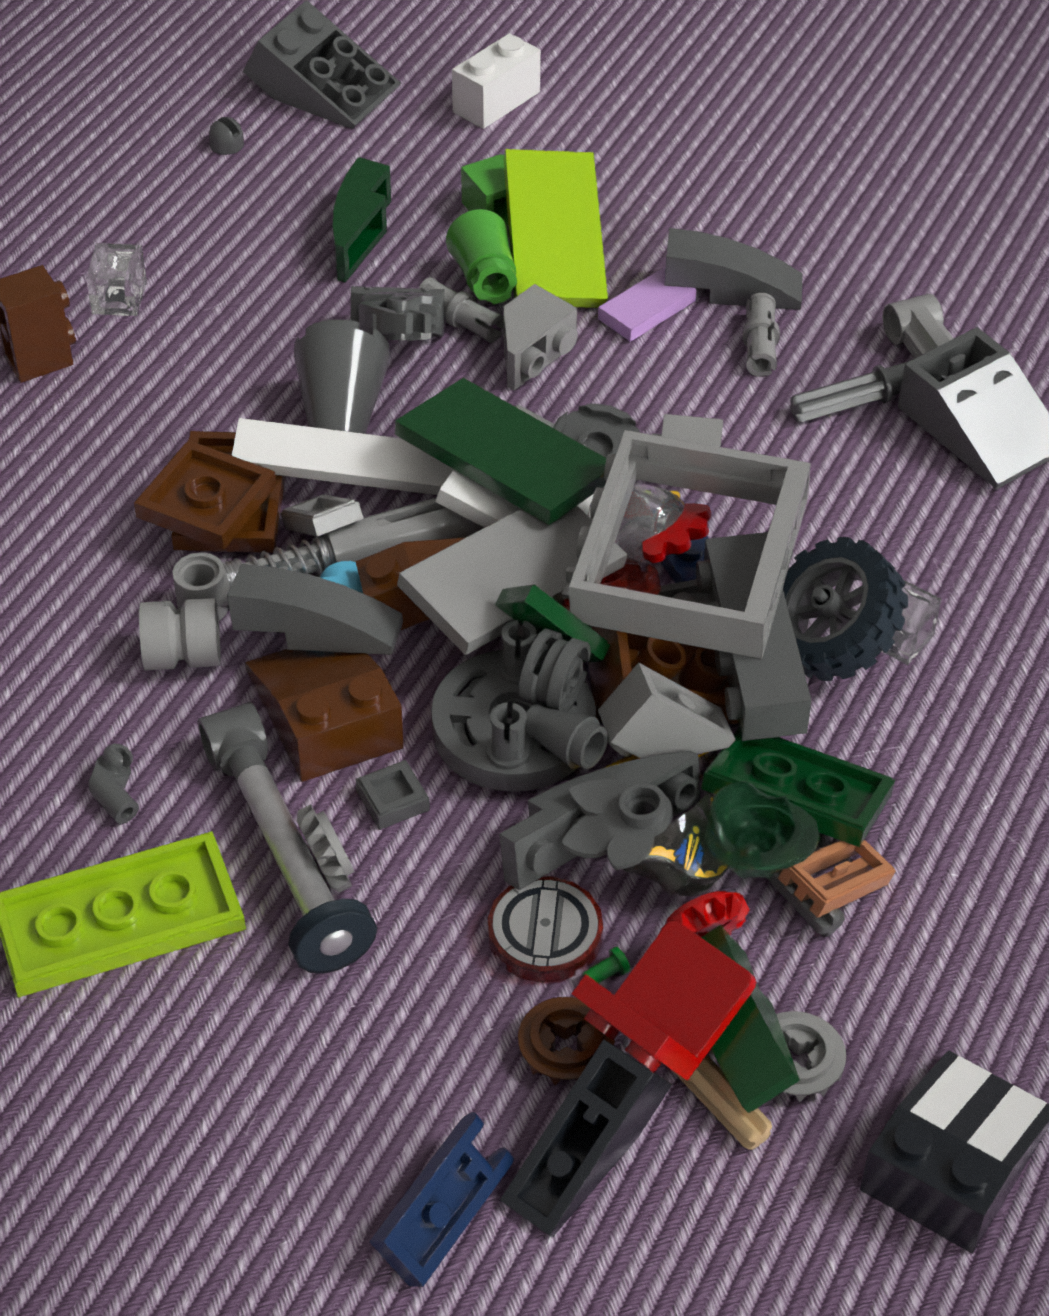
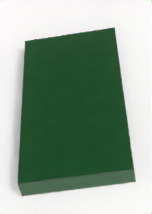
M465 378L458 380L395 420L396 436L548 525L593 495L597 487L603 488L607 481L604 479L606 457Z

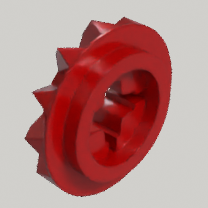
M715 891L701 895L680 906L667 918L665 925L671 921H678L699 937H702L721 924L731 935L733 930L742 927L750 909L742 894Z

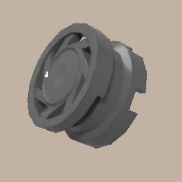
M543 629L532 643L521 671L519 681L520 699L533 705L544 702L547 708L568 712L577 700L587 672L583 671V660L587 662L590 660L591 648L589 643L576 638H572L568 642L563 640L561 633L551 629Z

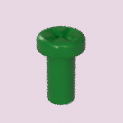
M613 947L609 950L610 957L582 972V976L584 977L587 974L600 983L617 972L624 976L630 972L631 968L622 950L618 947Z

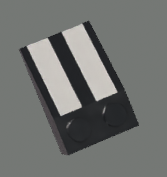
M948 1050L898 1105L868 1151L860 1190L973 1254L1049 1128V1104Z

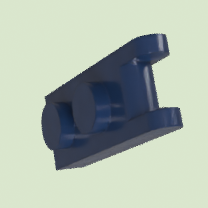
M475 1112L467 1114L458 1122L369 1241L410 1287H424L514 1162V1157L505 1147L497 1149L486 1160L472 1144V1141L484 1126V1122Z

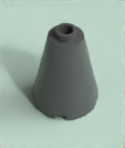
M326 320L314 323L306 328L305 336L300 340L297 337L294 342V360L308 426L366 434L390 362L389 343L382 333L374 328L373 335L359 330V322Z

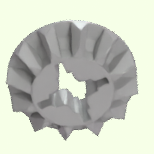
M311 804L298 810L297 823L330 888L341 892L352 887L348 875L355 871L324 810L316 814Z
M798 1011L776 1014L788 1048L792 1049L797 1055L805 1052L808 1053L806 1067H801L799 1063L794 1061L800 1081L783 1092L795 1095L799 1102L810 1094L818 1093L824 1097L830 1086L836 1081H841L846 1064V1049L841 1036L828 1022L813 1014Z

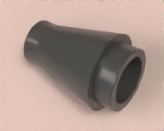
M540 704L531 706L526 712L525 735L534 738L570 768L577 769L583 767L589 769L595 766L601 759L607 746L608 734L607 730L600 726L597 718L550 709Z

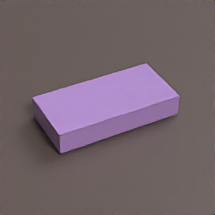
M663 267L599 306L598 320L631 342L696 301V288L664 286L666 268Z

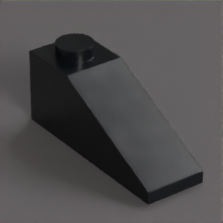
M603 1040L500 1201L547 1235L554 1237L637 1140L672 1084L622 1050Z

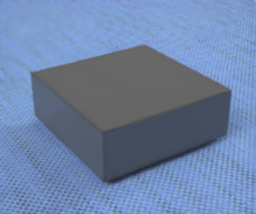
M406 760L355 779L356 791L379 830L430 811L429 797Z

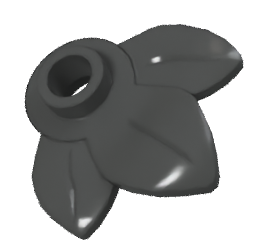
M601 778L574 785L569 788V794L585 815L563 837L562 846L567 851L583 858H598L607 854L610 865L615 870L632 867L642 862L651 853L654 837L664 832L672 821L671 802L660 788L649 783H637L628 787L617 779Z

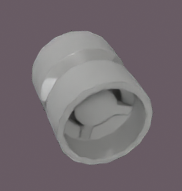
M216 598L185 600L180 609H176L171 601L140 603L139 634L144 671L174 669L179 660H185L190 668L220 666V629Z

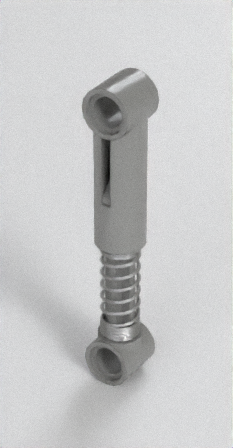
M436 498L364 517L362 520L318 536V538L315 536L313 544L303 539L299 548L290 543L285 552L276 547L273 555L262 551L259 559L249 554L245 563L237 558L224 563L218 557L208 553L189 554L182 557L175 564L172 571L177 607L180 609L185 600L216 598L220 621L228 612L227 594L241 564L276 567L306 574L317 572L318 576L321 577L325 568L336 562H356L402 542L466 538L482 530L484 527L435 502Z

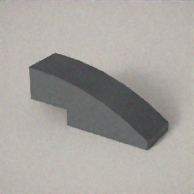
M669 228L664 286L710 289L709 303L746 306L747 299L752 301L751 295L755 293H767L775 299L776 308L801 310L803 274L787 263L755 247L729 238L699 231Z
M241 564L227 594L233 630L285 633L288 650L392 655L403 624L402 613L375 598L339 583L310 574L276 567Z

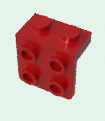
M671 921L664 926L615 994H612L587 974H585L571 994L590 1008L584 1019L611 1040H614L619 1032L630 1038L631 1042L625 1048V1051L655 1073L661 1063H663L688 1081L756 986V979L748 970L680 922Z

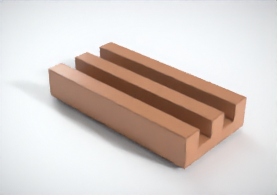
M839 840L785 864L778 879L785 886L795 882L798 887L794 895L801 902L811 898L814 903L810 911L818 918L888 885L896 870L865 840L860 847ZM857 853L860 856H862L861 858L854 860L852 862L845 861L835 866L832 871L824 875H821L815 879L811 876L812 874L820 870H823L831 865H834L842 860H845L851 856H854Z

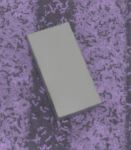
M324 494L285 508L280 513L285 529L313 536H320L364 519L358 501Z

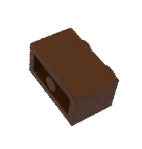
M43 265L0 278V342L3 356L20 383L74 365L70 345L76 344V337L69 319L65 317L64 309L70 307L69 297L63 283L60 280L54 282Z

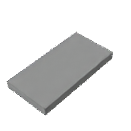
M578 506L550 525L519 509L400 572L397 586L467 655L501 636L503 627L507 623L514 621V619L495 606L502 589L535 584L558 603L566 599L562 597L566 584V570L568 566L576 567L579 559L576 555L580 530L583 526L590 527L592 520ZM614 543L602 578L625 565L628 554L616 543Z

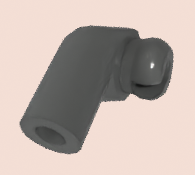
M111 744L104 749L103 755L97 759L88 786L91 795L118 824H124L132 820L139 810L138 803L125 790L131 774L130 765L133 762V754L124 745Z

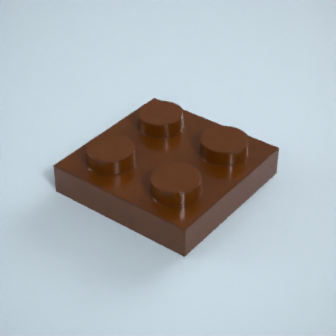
M188 440L134 502L136 518L224 551L276 487L275 471Z

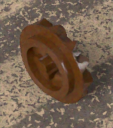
M556 997L537 1004L525 1015L518 1031L519 1055L524 1057L529 1064L532 1075L538 1073L550 1077L555 1086L561 1080L575 1079L577 1081L602 1041L606 1040L614 1045L615 1039L611 1040L584 1019L590 1008L575 997ZM558 1035L565 1040L572 1035L577 1036V1050L574 1051L572 1048L564 1047L560 1051H555L556 1036Z

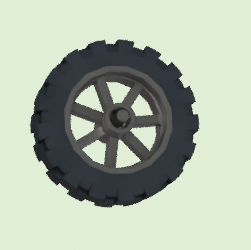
M838 537L837 542L831 543L828 539L816 543V548L810 552L805 549L794 557L796 562L788 568L783 585V592L805 676L812 678L814 675L820 681H833V676L847 679L855 676V670L861 667L865 670L872 667L878 662L875 657L882 650L887 653L895 641L892 637L896 631L901 632L906 619L902 616V611L908 608V595L902 590L906 585L902 576L895 570L896 568L869 543L860 539L855 543L850 537ZM853 581H862V586L849 592ZM861 603L856 611L853 607ZM809 618H817L807 629ZM830 627V635L826 637H821L822 634Z

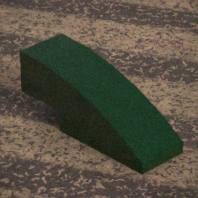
M358 157L346 173L338 190L333 209L334 257L338 281L346 283L387 232L386 208L391 203L390 166Z
M721 924L701 937L754 975L747 954ZM756 982L753 992L711 1048L741 1106L748 1113H751L800 1081L774 1007L760 991Z

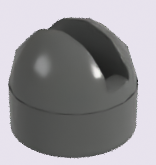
M224 116L212 123L209 130L211 150L218 154L230 155L239 152L244 147L243 130L234 118Z

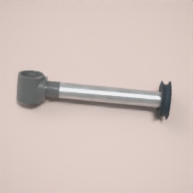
M247 702L198 718L199 735L211 767L215 771L222 769L225 774L235 777L303 914V917L297 921L291 930L288 946L292 954L295 955L294 958L298 966L309 973H327L340 970L354 963L369 950L375 941L377 925L374 918L371 917L367 905L362 902L344 898L334 900L264 763L268 753V743L264 727L252 702Z

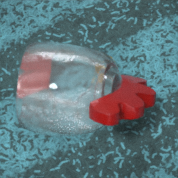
M635 483L615 543L628 554L625 565L658 563L665 560L670 554H682L691 548V540L702 539L709 534L707 521L712 516L710 507L697 503L684 504L680 499V493L677 491H668L650 485ZM590 503L589 512H588V517H589L591 520H593V519L591 518V515H590V511H591V503Z

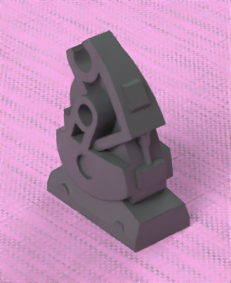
M352 286L350 320L359 322V330L373 335V328L382 333L386 340L415 341L432 339V336L443 337L445 289Z

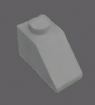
M641 663L634 667L598 709L604 728L607 730V742L615 751L626 757H630L633 754L639 758H646L684 751L702 754L729 748L735 741L734 735L720 707Z

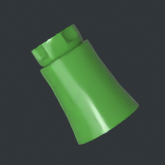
M483 209L468 211L460 215L452 222L447 231L446 246L449 253L459 264L469 288L480 301L487 300L492 304L506 301L511 297L512 289L517 285L516 266L508 243V229L504 220L498 214Z

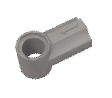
M925 294L884 306L882 320L889 341L894 345L904 343L914 358L954 339L943 325L944 319L941 305L933 294Z

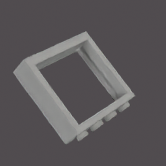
M624 430L617 453L608 454L604 470V479L607 480L604 488L597 487L593 494L590 511L591 518L593 519L591 526H583L580 530L576 555L579 558L576 567L568 566L566 570V584L562 597L569 599L570 612L590 626L762 659L808 502L811 463ZM636 480L776 505L745 612L600 584Z

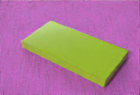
M505 149L503 161L510 252L516 266L517 285L513 288L514 298L536 284L574 307L598 308L608 301L594 152Z
M213 831L0 892V937L18 998L246 930L245 918Z

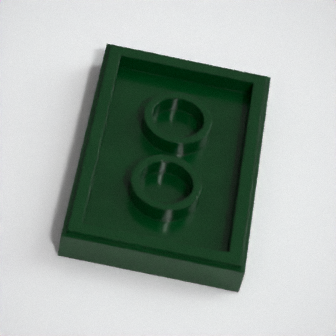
M738 728L734 733L735 741L729 748L722 749L704 772L701 789L860 847L890 799L895 779L780 737L742 741L740 729Z

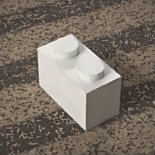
M509 33L453 68V112L484 129L540 93L541 50Z

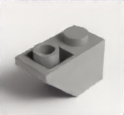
M536 284L503 306V343L507 387L514 391L529 379L537 377L546 366L558 357L567 354L576 344L578 337L576 330L577 308Z

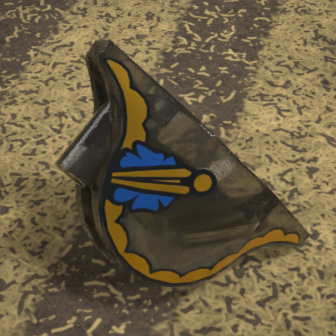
M708 792L690 811L672 822L664 832L655 836L653 849L642 862L622 870L652 879L670 897L675 893L681 896L692 897L707 892L725 874L731 862L729 842L718 822L715 799L712 794Z

